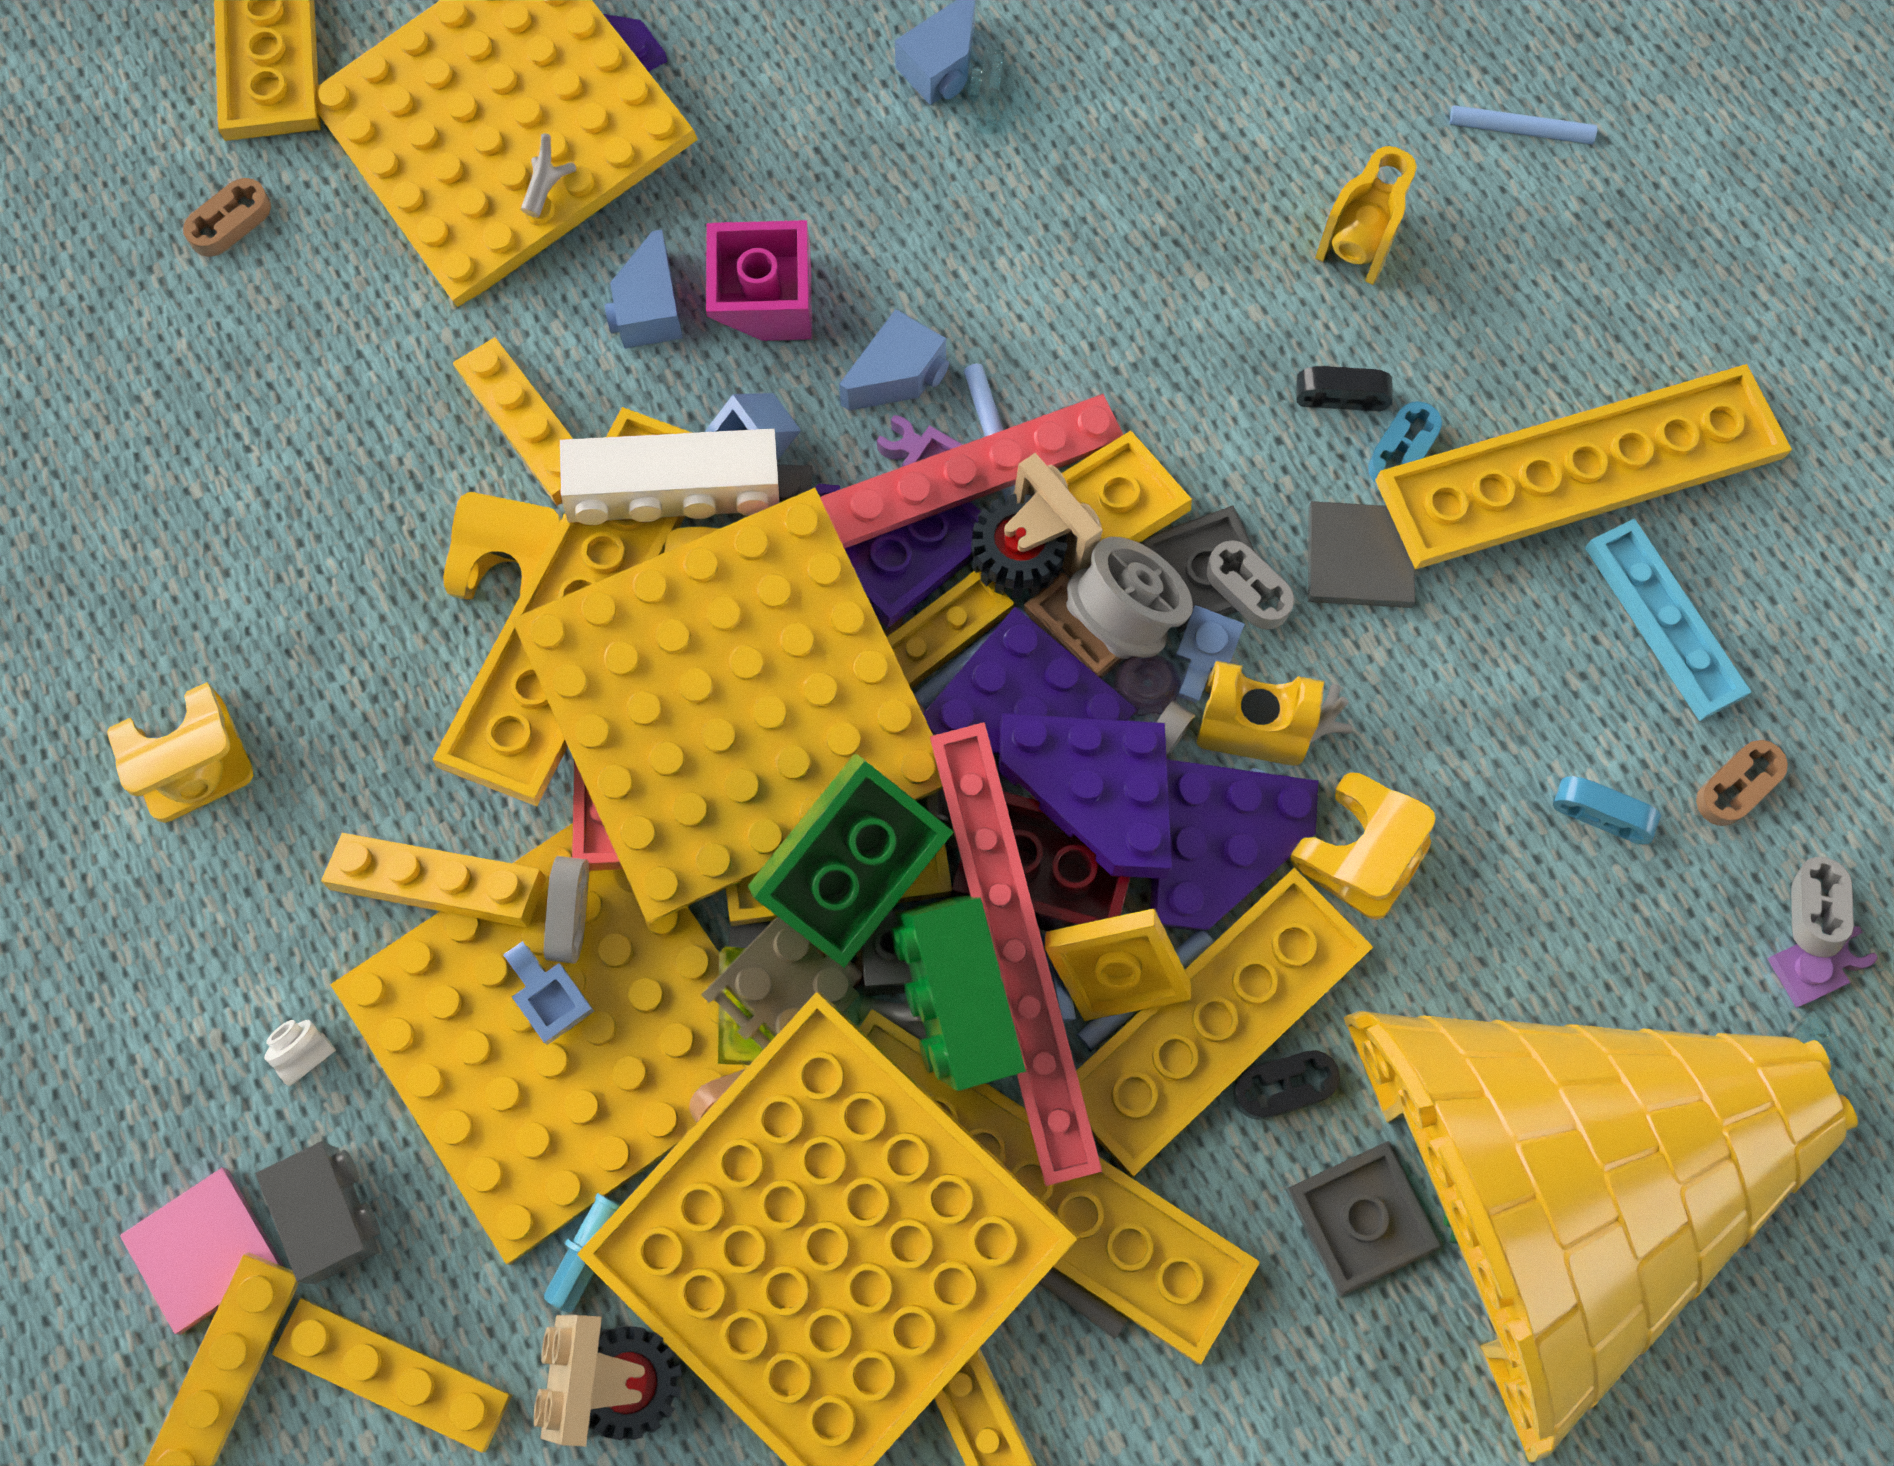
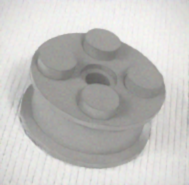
M1122 537L1102 539L1092 551L1091 566L1078 570L1070 578L1067 585L1068 600L1066 606L1069 612L1079 619L1092 634L1104 642L1107 649L1115 656L1122 659H1128L1130 656L1143 658L1155 656L1165 647L1168 638L1167 631L1170 627L1184 624L1191 616L1193 601L1190 591L1177 571L1165 559L1148 547Z

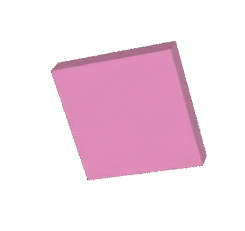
M223 1167L120 1235L174 1334L178 1335L183 1334L217 1311L243 1254L250 1252L283 1266L282 1261L229 1170Z

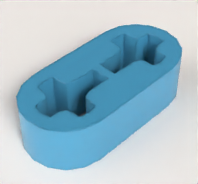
M1421 401L1408 403L1399 410L1376 446L1368 464L1369 475L1375 483L1379 472L1384 470L1386 461L1393 457L1396 450L1405 453L1400 465L1426 457L1442 427V419L1437 409ZM1417 418L1422 419L1426 422L1424 430L1419 431L1414 441L1406 438L1405 436L1411 423Z
M1575 776L1562 778L1552 805L1560 813L1635 844L1652 843L1661 818L1660 812L1645 802L1594 781Z

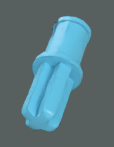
M597 1193L596 1200L573 1240L567 1238L565 1245L569 1249L544 1293V1299L549 1304L566 1312H572L576 1309L595 1273L577 1253L621 1206L616 1201Z

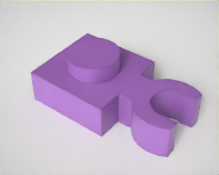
M894 415L891 419V429L903 436L902 439L896 442L889 441L882 436H879L877 439V450L880 454L889 459L904 458L905 461L902 463V467L963 445L930 425L923 435L919 436L914 433L912 424L906 418Z
M1854 926L1852 935L1843 948L1834 956L1817 957L1807 953L1796 944L1767 958L1796 1008L1849 984L1850 981L1842 968L1858 971L1871 966L1877 961L1878 957L1875 952L1860 958L1854 956L1849 951V940L1863 933L1860 927Z

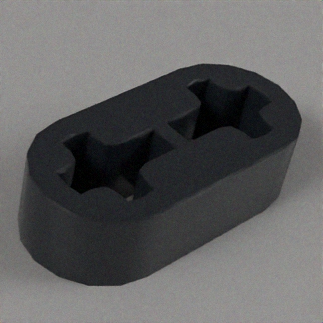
M1313 366L1298 373L1296 400L1301 407L1380 412L1392 405V376L1383 370Z
M1317 1050L1301 1052L1258 1065L1245 1071L1235 1082L1233 1090L1234 1102L1241 1113L1255 1120L1269 1119L1315 1105L1331 1097L1337 1090L1340 1082L1339 1068L1333 1058ZM1306 1062H1311L1315 1070L1324 1069L1327 1074V1078L1320 1083L1321 1092H1315L1311 1084L1293 1088L1290 1079L1298 1077L1306 1071ZM1252 1078H1258L1262 1086H1269L1280 1082L1283 1091L1275 1093L1267 1099L1268 1108L1261 1109L1257 1100L1248 1102L1245 1097V1093L1252 1088Z

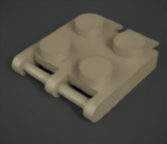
M777 917L705 989L701 996L708 1003L714 999L740 1026L737 1032L745 1040L751 1037L764 1050L771 1041L759 1029L761 1025L776 1037L816 992H821L843 1013L860 995L852 986L860 979L863 973L851 961L843 968L825 954L822 957L816 951L818 948ZM725 987L752 1014L750 1018L722 992Z

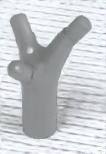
M547 133L541 135L539 156L533 157L531 160L533 175L520 209L523 213L539 218L552 186L562 176L576 171V166L573 162L554 167L551 164V135Z
M1337 684L1330 686L1328 696L1321 706L1318 727L1311 738L1310 744L1325 734L1352 733L1353 728L1351 724L1335 721L1338 714L1349 703L1346 697L1341 696L1339 698L1340 686Z
M869 997L863 998L859 1013L861 1019H865L871 1009H873L916 1038H927L924 1025L921 1023V1017H913L908 1004L892 1003Z

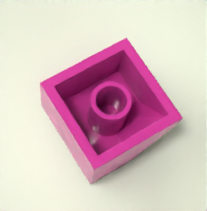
M807 220L707 223V317L761 341L812 340L811 250Z

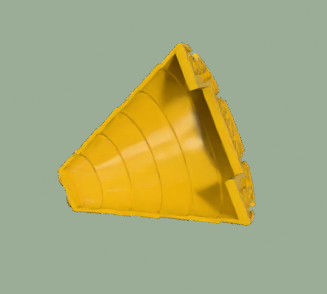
M1358 1011L1343 1017L1387 1123L1405 1117L1494 1327L1498 1339L1480 1346L1529 1462L1544 1459L1553 1452L1587 1410H1591L1637 1356L1644 1354L1687 1303L1695 1300L1739 1247H1745L1790 1193L1795 1194L1844 1142L1847 1130L1858 1126L1857 1115L1852 1104L1844 1095H1838L1828 1075L1831 1071L1829 1057L1822 1045L1816 1040L1803 1043L1793 1037L1717 1033L1716 1036L1645 1028L1639 1029V1031L1575 1024L1555 1026L1506 1020L1486 1022L1422 1015L1416 1018Z

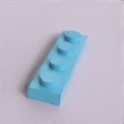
M1635 518L1590 540L1585 550L1699 722L1743 700L1751 693V690Z

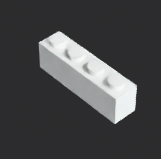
M775 429L560 440L561 498L568 523L580 522L585 525H598L606 520L622 519L651 522L660 517L676 516L705 519L714 514L741 513L750 516L779 503Z

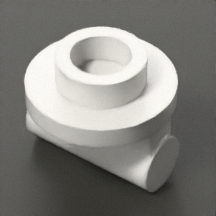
M290 1020L278 1027L269 1036L266 1042L269 1049L265 1053L264 1059L275 1069L281 1080L290 1087L334 1053L336 1049L310 1020H305L298 1024L294 1020Z

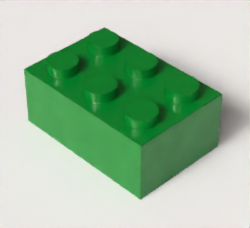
M855 753L748 884V888L753 898L845 968L953 834V831Z
M959 895L895 913L898 926L890 928L891 939L898 960H906L913 982L905 984V993L913 1017L920 1016L924 1024L927 1038L920 1039L919 1046L927 1072H934L938 1080H941L956 1091L1026 1072L981 897Z

